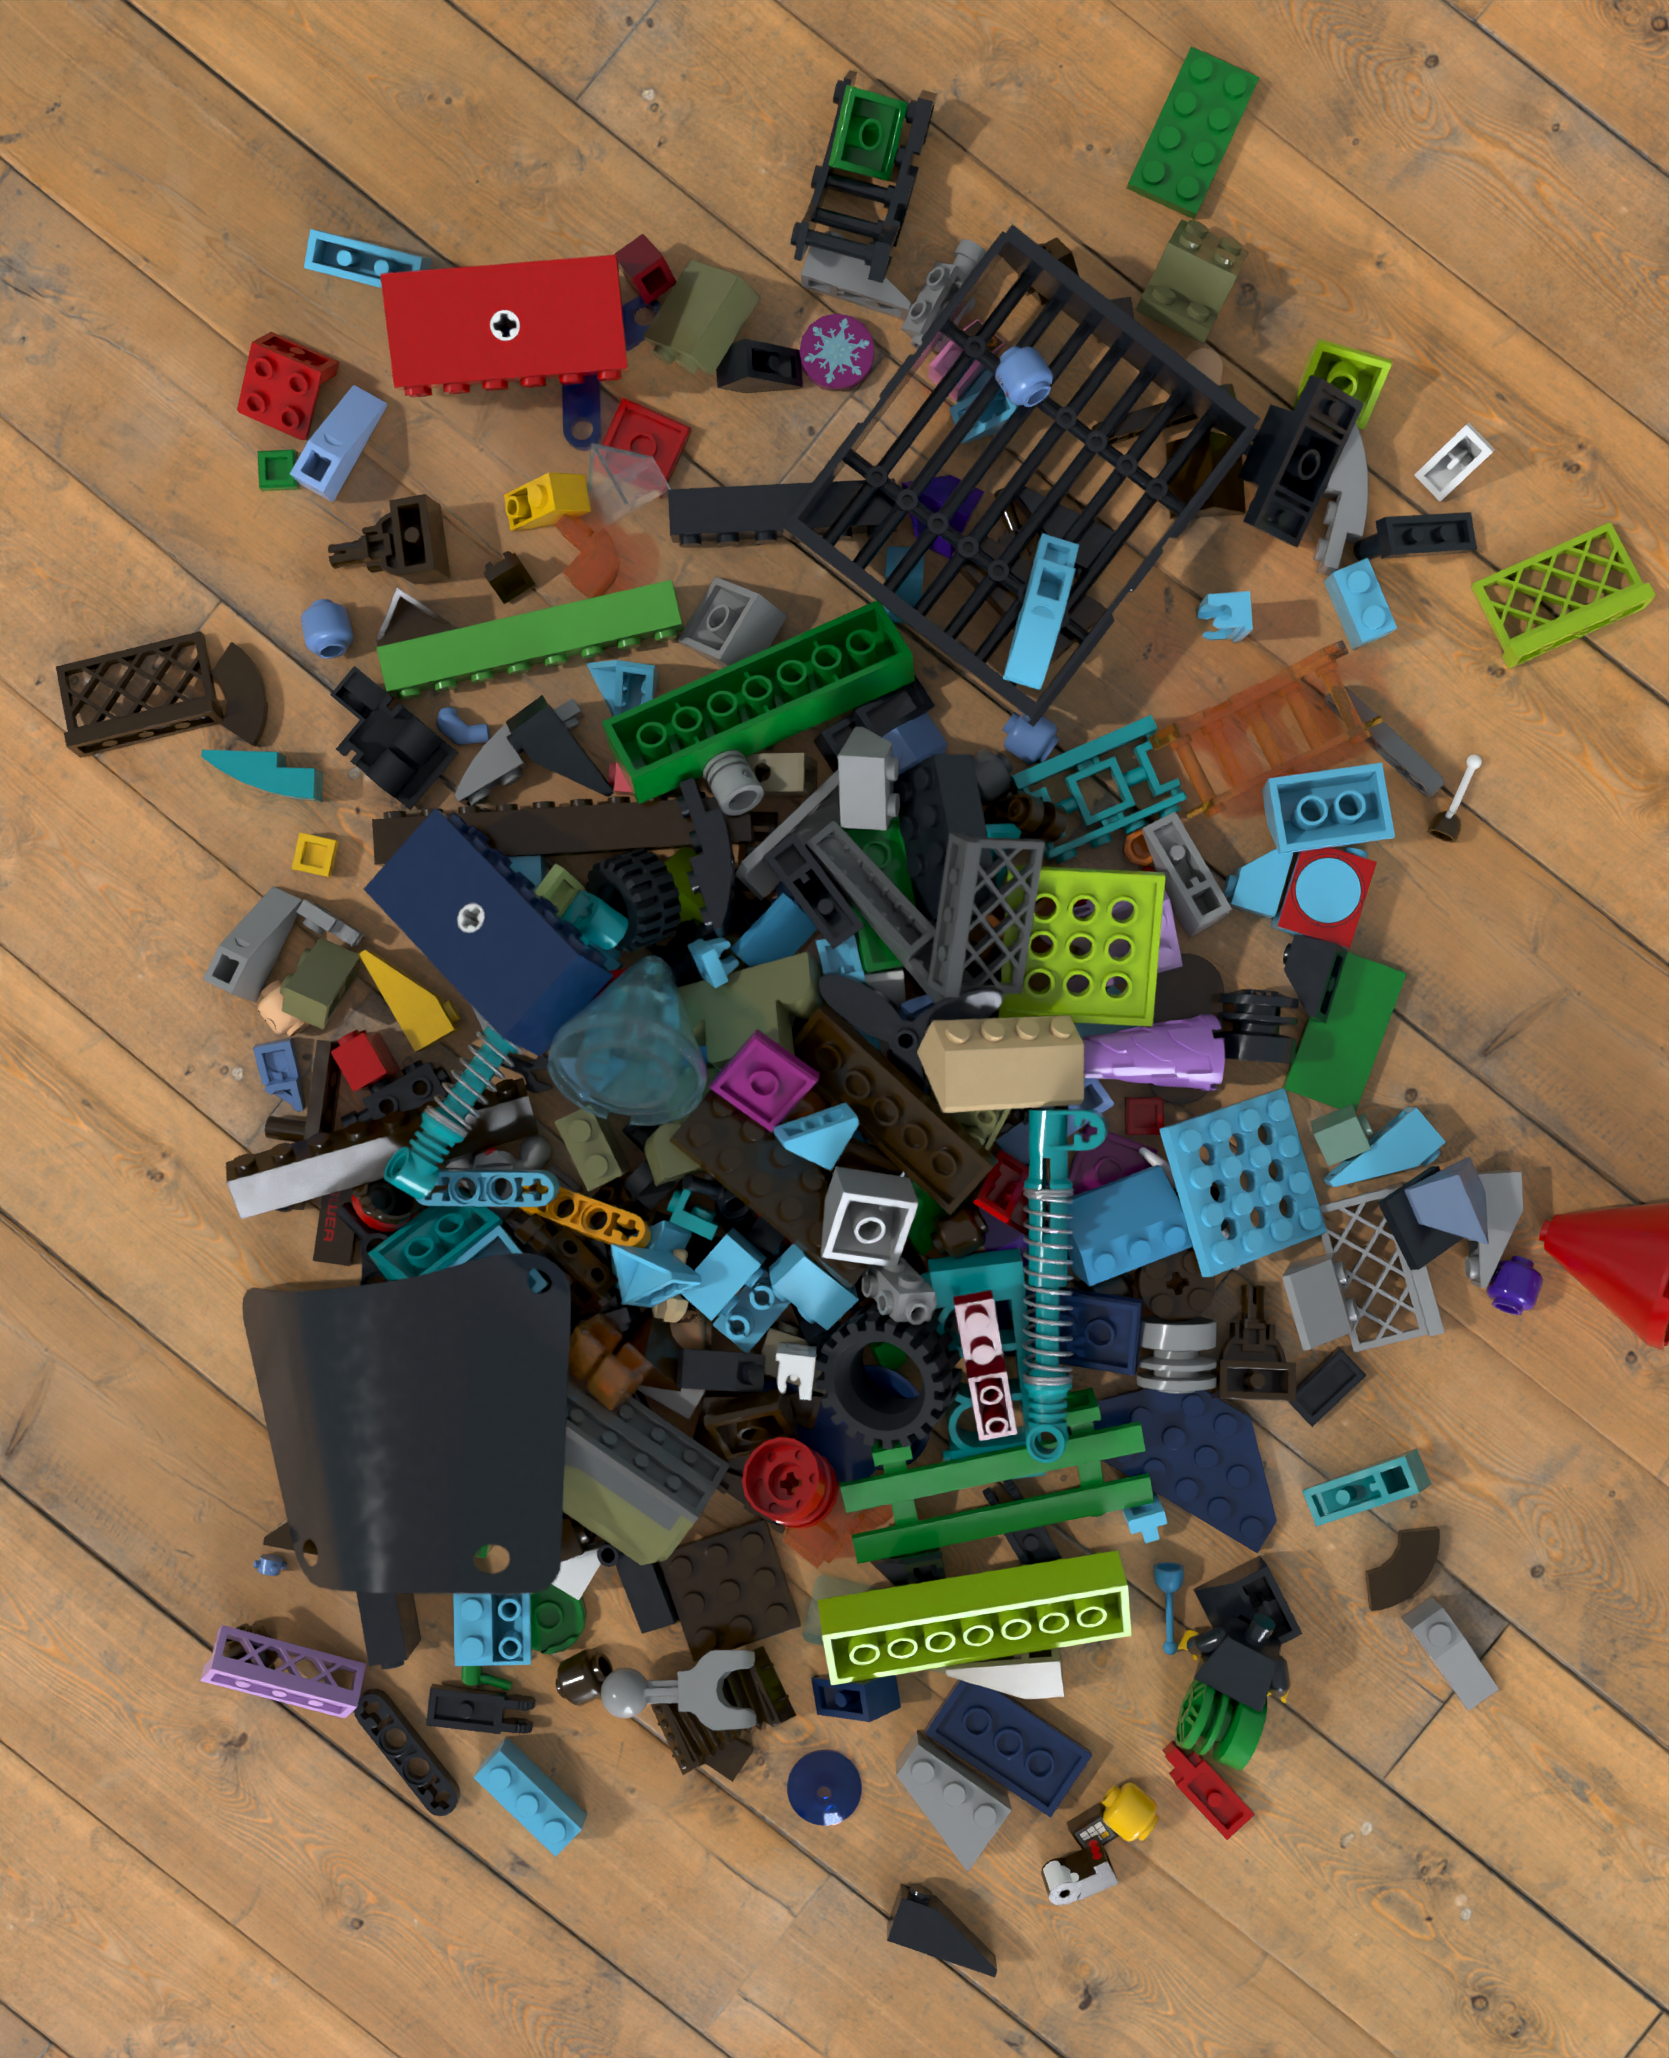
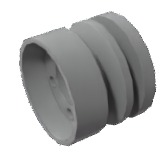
M1159 1316L1142 1317L1139 1346L1154 1350V1354L1138 1358L1137 1366L1150 1369V1371L1137 1373V1385L1156 1389L1164 1393L1178 1394L1215 1388L1216 1375L1202 1371L1215 1369L1216 1360L1199 1355V1351L1216 1347L1217 1320L1196 1316L1190 1320L1177 1322L1165 1320Z

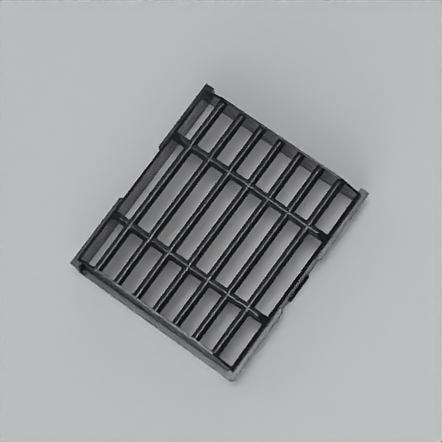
M1012 224L1006 233L1002 231L921 338V346L914 355L910 354L879 394L880 400L863 423L858 422L777 531L789 540L792 536L799 540L1024 714L1021 719L1034 727L1113 624L1114 618L1112 613L1128 592H1133L1163 554L1162 547L1168 539H1177L1257 435L1259 431L1254 426L1261 418ZM1001 258H1003L1016 271L1019 277L975 336H970L956 325L954 321ZM1032 287L1048 299L1049 302L1015 346L1020 348L1034 347L1061 310L1079 324L1048 365L1053 374L1050 388L1091 334L1110 349L1066 407L1060 406L1049 396L1031 407L1018 405L939 511L934 513L918 499L1002 388L995 378L996 369L1001 363L1000 358L988 350L986 345L1029 288ZM945 335L963 349L962 353L879 463L873 466L859 455L856 450L942 336ZM1123 358L1139 370L1140 373L1099 427L1093 431L1078 420L1077 416L1120 359ZM977 360L994 373L909 487L903 489L888 477L889 473L973 362ZM1153 381L1170 396L1128 452L1123 455L1109 444L1107 440ZM1183 405L1198 416L1200 420L1157 477L1153 478L1141 469L1138 463ZM1036 407L1054 420L1053 424L972 531L965 537L952 527L949 521ZM1214 427L1234 438L1235 441L1186 504L1168 490V486ZM1066 431L1070 432L1085 445L998 560H995L979 548V545ZM1098 454L1115 469L1062 537L1063 540L1077 544L1126 478H1129L1142 488L1145 493L1070 590L1059 630H1062L1079 645L1035 702L1016 687L1018 683L1003 679L1000 674L986 664L1017 623L1028 583L1023 582L1010 572L1009 569L1093 458ZM847 464L866 480L823 537H821L805 525L803 520ZM877 489H879L894 500L896 504L852 561L834 546ZM1157 501L1160 502L1177 517L1088 632L1072 620L1070 615ZM909 512L925 524L926 528L882 584L867 573L865 569ZM940 536L957 550L915 606L912 607L895 593L937 537ZM970 559L987 574L943 631L928 620L926 615ZM1000 582L1013 592L1017 598L976 652L972 654L958 643L956 639Z

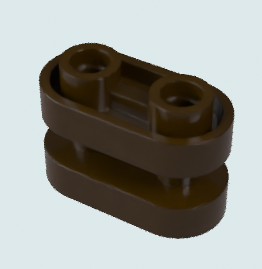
M1027 793L997 799L984 811L985 825L1014 824L1021 831L1020 839H1040L1045 844L1055 842L1062 836L1068 820L1067 811L1063 806L1049 801L1043 802L1040 798Z

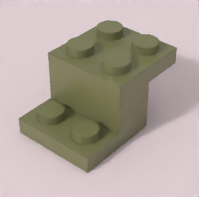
M1181 219L1135 310L1204 344L1249 252L1242 249V244L1233 238L1222 237L1221 239L1209 233V229L1198 221L1189 220L1187 222Z

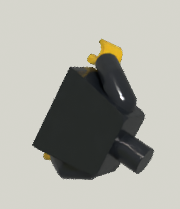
M1255 1614L1250 1624L1238 1618H1232L1225 1626L1217 1625L1200 1634L1192 1630L1185 1632L1178 1649L1180 1651L1181 1649L1188 1650L1192 1654L1191 1658L1195 1661L1201 1655L1194 1679L1260 1713L1263 1710L1268 1695L1279 1697L1281 1702L1286 1703L1291 1685L1287 1660L1280 1655L1281 1641L1271 1636L1275 1629V1623L1271 1618L1263 1614Z

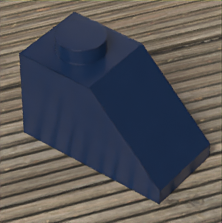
M829 1674L816 1675L811 1678L817 1715L872 1722L901 1708L896 1675L831 1685Z

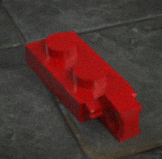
M1173 1740L1162 1750L1165 1753V1758L1175 1767L1169 1774L1174 1779L1176 1786L1226 1840L1233 1836L1255 1815L1246 1802L1202 1755L1199 1756L1193 1750L1187 1756Z

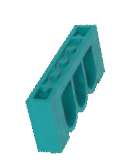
M1019 1248L968 1254L960 1259H954L953 1257L927 1259L929 1272L922 1273V1278L935 1291L936 1308L934 1317L941 1322L936 1330L940 1335L947 1331L950 1333L954 1340L950 1343L948 1349L949 1351L958 1349L960 1358H964L960 1335L951 1331L945 1325L947 1316L955 1309L953 1297L991 1290L994 1301L1009 1300L1012 1329L999 1330L1002 1351L1014 1350L1017 1378L1008 1379L1011 1400H1020L1022 1427H1016L1017 1434L979 1441L978 1432H969L962 1429L956 1423L960 1414L973 1406L969 1383L960 1381L956 1385V1387L960 1388L958 1395L946 1412V1421L950 1435L948 1436L949 1450H942L943 1461L1026 1445L1028 1420L1032 1418L1028 1416V1410L1033 1409L1028 1406V1400L1033 1398L1028 1396V1391L1023 1386V1374L1033 1368L1023 1363V1359L1031 1355L1032 1352L1023 1347V1344L1031 1340V1337L1023 1332V1329L1029 1325V1320L1023 1317V1314L1028 1309L1027 1304L1023 1302V1298L1026 1297V1290L1023 1286L1025 1280L1023 1261ZM1033 1358L1028 1359L1027 1362L1033 1364ZM1041 1433L1038 1434L1039 1442H1041ZM1045 1472L1018 1478L1043 1476L1045 1475Z

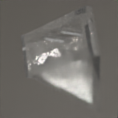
M591 442L588 496L606 527L655 500L670 489L653 456Z

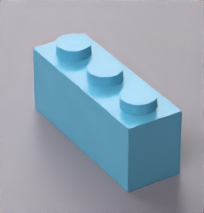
M310 229L304 268L382 288L380 274L430 270L432 259L322 230Z
M507 1736L481 1762L473 1778L555 1857L582 1830L587 1814Z

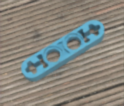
M439 1169V1177L435 1185L449 1183L448 1190L437 1191L432 1196L430 1192L424 1198L416 1199V1201L426 1206L541 1207L556 1199L559 1194L560 1185L556 1176L546 1170ZM464 1177L470 1178L476 1185V1193L472 1198L463 1196L459 1191V1182ZM498 1178H506L512 1184L513 1191L509 1198H502L496 1193L495 1183ZM539 1179H541L543 1186H548V1192L542 1194V1197H540L539 1191L528 1190L522 1193L523 1186L534 1185L539 1182Z

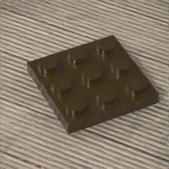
M763 1518L679 1545L667 1560L660 1561L694 1662L699 1661L710 1651L732 1650L801 1627V1621L768 1523Z

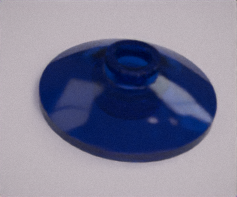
M817 1750L801 1757L791 1769L787 1782L788 1799L794 1811L805 1821L820 1826L834 1825L847 1819L857 1808L862 1793L861 1777L856 1766L846 1756L832 1750ZM821 1787H827L831 1790V1794L823 1798L818 1795L817 1791Z

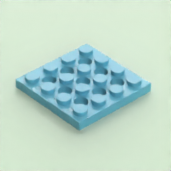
M1284 1088L1275 1089L1159 1129L1202 1277H1212L1327 1232ZM1260 1125L1264 1127L1267 1135L1264 1144L1258 1137ZM1231 1135L1236 1138L1238 1143L1236 1154L1232 1153L1229 1148ZM1202 1145L1206 1147L1209 1153V1160L1206 1165L1201 1161L1199 1155ZM1271 1161L1277 1168L1275 1180L1270 1177L1268 1171ZM1242 1172L1247 1175L1249 1181L1246 1191L1243 1190L1239 1181ZM1213 1182L1217 1184L1220 1191L1217 1201H1214L1210 1194V1187ZM1282 1198L1286 1201L1288 1207L1285 1217L1279 1210V1202ZM1253 1208L1259 1215L1257 1227H1254L1250 1220ZM1224 1219L1230 1225L1228 1238H1225L1221 1232V1224Z

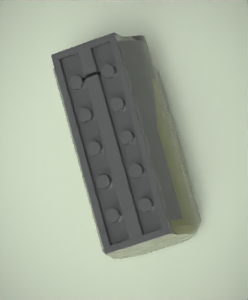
M569 1354L563 1512L640 1565L665 1561L698 1520L730 1464Z

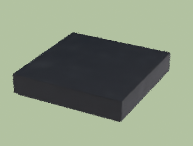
M1439 1166L1429 1167L1377 1202L1410 1270H1419L1464 1238L1432 1227L1419 1225L1404 1189L1441 1171Z

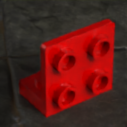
M269 332L251 343L237 411L303 441L309 437L320 386L336 376L339 361L276 333Z

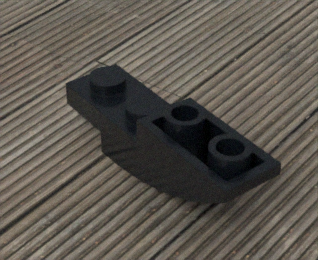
M691 778L679 783L683 795L676 797L683 818L691 817L695 830L689 832L695 852L696 854L703 852V854L689 858L693 871L687 872V876L694 895L701 892L706 906L699 908L706 929L714 928L718 938L727 935L735 900L736 874L733 847L721 807L706 812L695 780Z

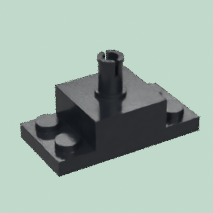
M1313 375L1309 376L1293 412L1271 404L1259 432L1252 440L1253 444H1249L1242 453L1247 457L1238 478L1258 488L1243 522L1286 544L1298 548L1364 404L1324 379Z

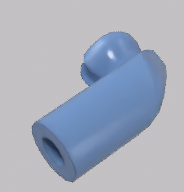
M444 707L439 711L438 718L436 719L437 727L440 732L455 744L486 743L490 740L488 723L466 725L459 718L456 709Z

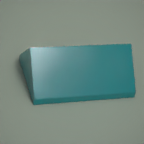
M459 1187V1191L463 1196L472 1198L469 1193ZM429 1206L368 1254L388 1281L416 1277L447 1268L497 1226L502 1225L503 1222L500 1217L484 1206Z

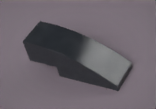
M914 675V682L867 702L857 708L851 715L822 731L814 739L813 742L833 773L839 769L838 755L855 727H864L883 737L896 727L929 712L935 707L916 675Z

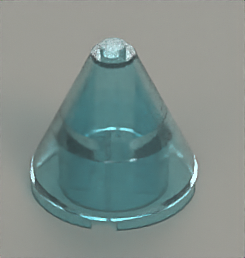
M657 956L642 957L624 971L557 1031L549 1051L548 1071L555 1086L567 1099L585 1111L607 1119L609 1111L631 1116L630 1125H659L683 1118L699 1105L706 1085V1065L670 965Z

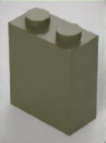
M690 259L643 337L654 347L652 353L663 362L671 365L673 361H676L682 368L693 374L699 370L713 375L760 297L739 275Z
M600 1102L590 1104L554 1121L587 1191L601 1186L631 1170Z

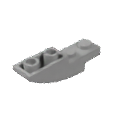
M1356 423L1321 496L1334 500V502L1329 501L1327 504L1323 524L1328 525L1325 539L1319 538L1313 560L1319 561L1316 573L1327 576L1338 570L1345 542L1355 544L1362 537L1367 515L1368 470L1361 434Z
M574 698L554 709L570 732L580 726L578 720L585 716ZM507 724L500 728L482 747L462 777L455 797L463 805L469 802L471 806L478 805L491 796L489 792L491 789L501 783L504 787H507L524 776L521 771L528 768V765L522 755H519L506 737L511 734Z

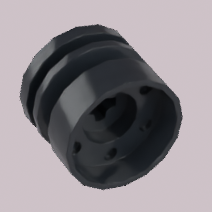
M1253 989L1218 993V1003L1235 1005L1234 1013L1217 1012L1218 1019L1233 1023L1232 1031L1215 1033V1038L1224 1039L1226 1059L1294 1064L1296 1039L1279 1034L1280 1026H1291L1298 1023V1018L1281 1016V1008L1299 1009V999L1290 998L1276 991Z

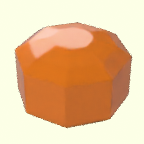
M1138 829L1125 838L1122 852L1130 864L1145 867L1153 859L1141 831L1142 829Z

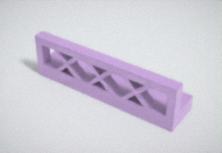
M222 1625L218 1630L212 1658L205 1664L200 1681L346 1718L358 1707L366 1664ZM226 1639L240 1642L247 1655L239 1660L222 1656ZM267 1649L275 1651L284 1665L275 1670L266 1668L258 1655ZM303 1659L312 1661L320 1674L313 1679L304 1678L294 1664ZM338 1669L354 1672L351 1690L338 1687L331 1673Z

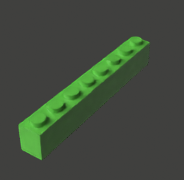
M672 580L376 648L386 692L393 697L398 696L399 700H411L420 697V691L435 688L436 692H445L458 688V682L472 680L473 684L485 683L494 680V674L508 671L509 675H520L530 672V666L545 663L546 667H555L567 663V657L580 654L583 659L595 658L604 654L603 649L618 646L619 650L634 649L641 646L640 641L655 638L656 642L669 641L677 638V632L683 631L684 626L675 586Z

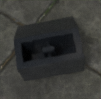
M1260 1555L1193 1589L1212 1628L1217 1625L1225 1626L1232 1618H1238L1250 1624L1255 1614H1263L1271 1618L1275 1623V1629L1271 1636L1279 1639L1282 1644L1303 1634L1274 1576Z

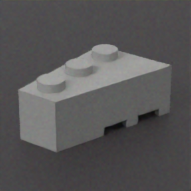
M916 1731L895 1761L896 1776L968 1872L1012 1811L1009 1795L919 1731Z

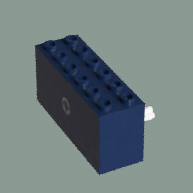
M435 808L365 886L364 890L502 1039L541 1056L612 978L613 974L603 965L607 958L593 945L589 944L587 946L580 939L583 934L566 919L562 921L556 915L559 909L543 895L539 897L533 891L536 886L519 871L515 873L509 867L512 861L497 848L492 849L487 844L490 839L473 824L469 826L454 812L447 816Z

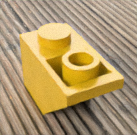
M548 472L504 494L505 511L508 516L510 531H522L566 523L591 512L584 474Z

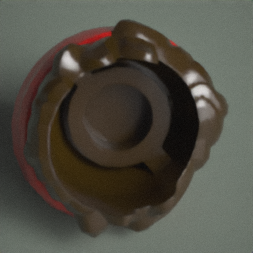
M385 1178L355 1186L352 1190L351 1199L357 1215L364 1223L380 1231H395L404 1227L412 1220L415 1212L423 1206L411 1195L385 1181Z

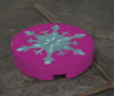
M838 313L822 316L810 324L802 336L799 350L802 369L809 380L821 389L829 391L850 390L862 383L872 369L875 353L872 336L864 324L852 316Z

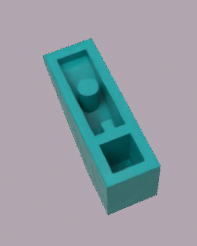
M1416 1448L1302 1490V1493L1317 1527L1420 1493L1430 1486L1431 1482Z

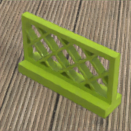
M1611 522L1476 581L1471 586L1504 650L1502 658L1508 669L1641 611L1656 596L1650 583L1644 584ZM1605 536L1612 549L1609 558L1589 553L1588 549L1591 541ZM1584 545L1583 550L1577 549V547ZM1565 553L1579 558L1574 574L1553 568L1557 556ZM1550 560L1548 566H1547V565H1544V564H1541V563H1544V562ZM1584 560L1605 567L1600 583L1579 576ZM1532 569L1545 574L1539 590L1519 583L1523 571ZM1610 569L1625 573L1630 586L1619 590L1605 585ZM1516 575L1514 581L1508 580V578ZM1550 576L1571 582L1565 598L1544 592ZM1497 584L1511 589L1506 604L1503 605L1491 601L1485 588ZM1576 584L1596 591L1592 603L1583 605L1570 600ZM1515 591L1536 597L1531 614L1510 607ZM1601 593L1608 595L1600 599ZM1541 599L1562 606L1558 618L1550 621L1535 616ZM1567 608L1574 610L1570 613L1565 614ZM1496 611L1502 613V615H1501L1500 618H1499V616H1498V614H1497ZM1510 615L1527 621L1524 633L1510 639L1503 626L1506 616ZM1532 624L1539 625L1538 627L1531 629Z

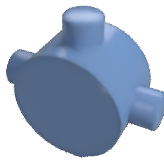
M263 1554L260 1556V1560L254 1561L253 1567L258 1568L257 1571L261 1574L277 1576L280 1575L281 1569H286L287 1563L282 1562L283 1558L279 1556Z

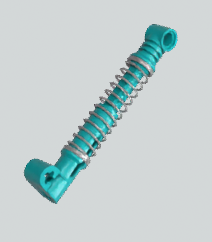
M581 889L560 918L562 921L566 919L583 934L580 939L587 946L592 943L604 950H609L617 945L628 927L626 917L598 897ZM486 1021L485 1023L488 1026L484 1032H476L477 1036L484 1042L482 1046L468 1045L469 1050L475 1054L473 1059L459 1057L460 1062L466 1067L465 1071L451 1070V1074L458 1080L455 1085L448 1082L442 1083L444 1089L449 1092L448 1096L445 1098L440 1095H434L435 1101L440 1106L432 1107L428 1105L427 1109H424L425 1111L421 1115L423 1122L420 1125L424 1130L422 1132L417 1130L415 1133L418 1137L417 1140L411 1139L409 1142L413 1146L411 1148H400L386 1165L384 1171L385 1181L416 1199L424 1198L434 1188L439 1177V1167L435 1164L437 1162L443 1163L445 1159L441 1155H448L450 1152L447 1146L453 1147L455 1143L462 1142L467 1137L466 1134H469L468 1130H472L471 1126L464 1121L468 1113L475 1117H480L479 1112L473 1108L476 1101L485 1105L489 1104L488 1100L481 1095L484 1089L497 1092L496 1087L490 1083L493 1076L506 1079L505 1075L499 1070V1067L502 1063L510 1067L514 1066V1063L507 1057L509 1052L523 1054L519 1046L502 1039Z
M1029 1109V1178L1024 1182L1023 1194L1029 1198V1204L1023 1208L1025 1212L1029 1213V1219L1023 1223L1026 1228H1029V1234L1023 1238L1029 1244V1250L1023 1253V1256L1029 1259V1265L1025 1266L1023 1271L1029 1274V1280L1024 1282L1023 1286L1036 1293L1027 1295L1023 1298V1302L1036 1308L1027 1310L1023 1317L1036 1323L1028 1325L1023 1329L1026 1335L1035 1338L1023 1344L1026 1350L1035 1353L1023 1359L1025 1365L1033 1368L1023 1374V1386L1028 1391V1396L1033 1398L1028 1400V1406L1033 1409L1028 1410V1416L1032 1418L1028 1420L1027 1451L1032 1458L1042 1463H1051L1059 1459L1069 1439L1067 1420L1062 1419L1067 1417V1411L1063 1409L1067 1407V1401L1063 1399L1067 1397V1392L1072 1388L1073 1380L1071 1378L1073 1376L1068 1372L1073 1369L1068 1366H1060V1356L1073 1355L1070 1351H1060V1341H1071L1073 1339L1071 1336H1060V1326H1070L1073 1324L1071 1321H1060V1310L1073 1309L1072 1306H1060V1295L1073 1294L1072 1291H1060V1287L1067 1286V1280L1073 1279L1072 1276H1067V1265L1073 1263L1071 1260H1068V1249L1073 1248L1072 1245H1068V1234L1073 1233L1072 1230H1068V1219L1073 1218L1072 1215H1068V1204L1073 1202L1072 1199H1068L1069 1196L1073 1195V1183L1068 1179V1150H1091L1103 1143L1107 1137L1109 1129L1107 1120L1101 1113L1091 1109ZM1068 1115H1074V1127L1083 1125L1085 1119L1090 1120V1125L1097 1127V1133L1092 1134L1090 1140H1086L1084 1133L1077 1132L1074 1134V1144H1067ZM1046 1158H1050V1186H1047ZM1046 1205H1050V1213H1046ZM1046 1220H1050V1228H1046ZM1036 1297V1303L1027 1301V1299ZM1036 1312V1319L1027 1316V1314ZM1036 1327V1334L1027 1331V1329ZM1036 1342V1349L1029 1348L1027 1346L1028 1344ZM1036 1357V1365L1027 1362L1028 1359ZM1045 1431L1051 1432L1057 1439V1446L1050 1449L1043 1447L1038 1441V1434Z

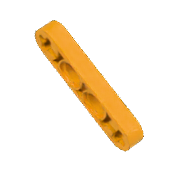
M539 1179V1182L534 1185L523 1186L522 1193L533 1190L539 1191L542 1196V1194L548 1192V1186H543ZM560 1187L556 1199L548 1203L547 1206L519 1207L531 1216L536 1212L544 1221L560 1227L566 1226L571 1231L609 1245L616 1244L645 1248L651 1237L650 1227L636 1214ZM568 1199L573 1200L575 1207L572 1214L566 1218H559L557 1209L560 1203ZM597 1212H606L608 1219L605 1226L599 1230H592L590 1228L591 1217ZM619 1224L621 1227L633 1230L635 1227L639 1234L637 1237L631 1236L628 1239L622 1232L616 1230L617 1225Z

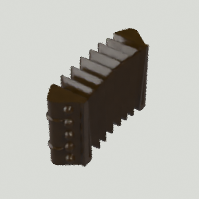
M764 1646L752 1650L755 1652L754 1665L749 1669L732 1671L724 1679L722 1688L725 1700L731 1706L751 1708L755 1711V1726L744 1729L712 1730L701 1723L692 1712H678V1703L651 1704L658 1720L657 1725L661 1727L673 1753L672 1757L675 1758L682 1775L705 1765L707 1755L710 1757L716 1756L717 1750L725 1749V1743H734L735 1736L741 1739L746 1737V1732L749 1734L755 1733L756 1728L760 1731L766 1730L767 1723L775 1727L797 1716L789 1700V1695L786 1694L773 1667L774 1663H771Z

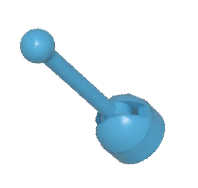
M1162 1562L1153 1566L1155 1584L1165 1592L1166 1641L1163 1644V1650L1166 1654L1173 1655L1178 1650V1645L1174 1641L1173 1593L1178 1591L1183 1585L1184 1566L1174 1562Z

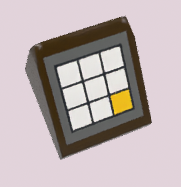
M1099 1803L1067 1822L1069 1832L1081 1849L1086 1848L1084 1841L1095 1835L1099 1836L1103 1846L1119 1837L1116 1832L1103 1822V1809Z

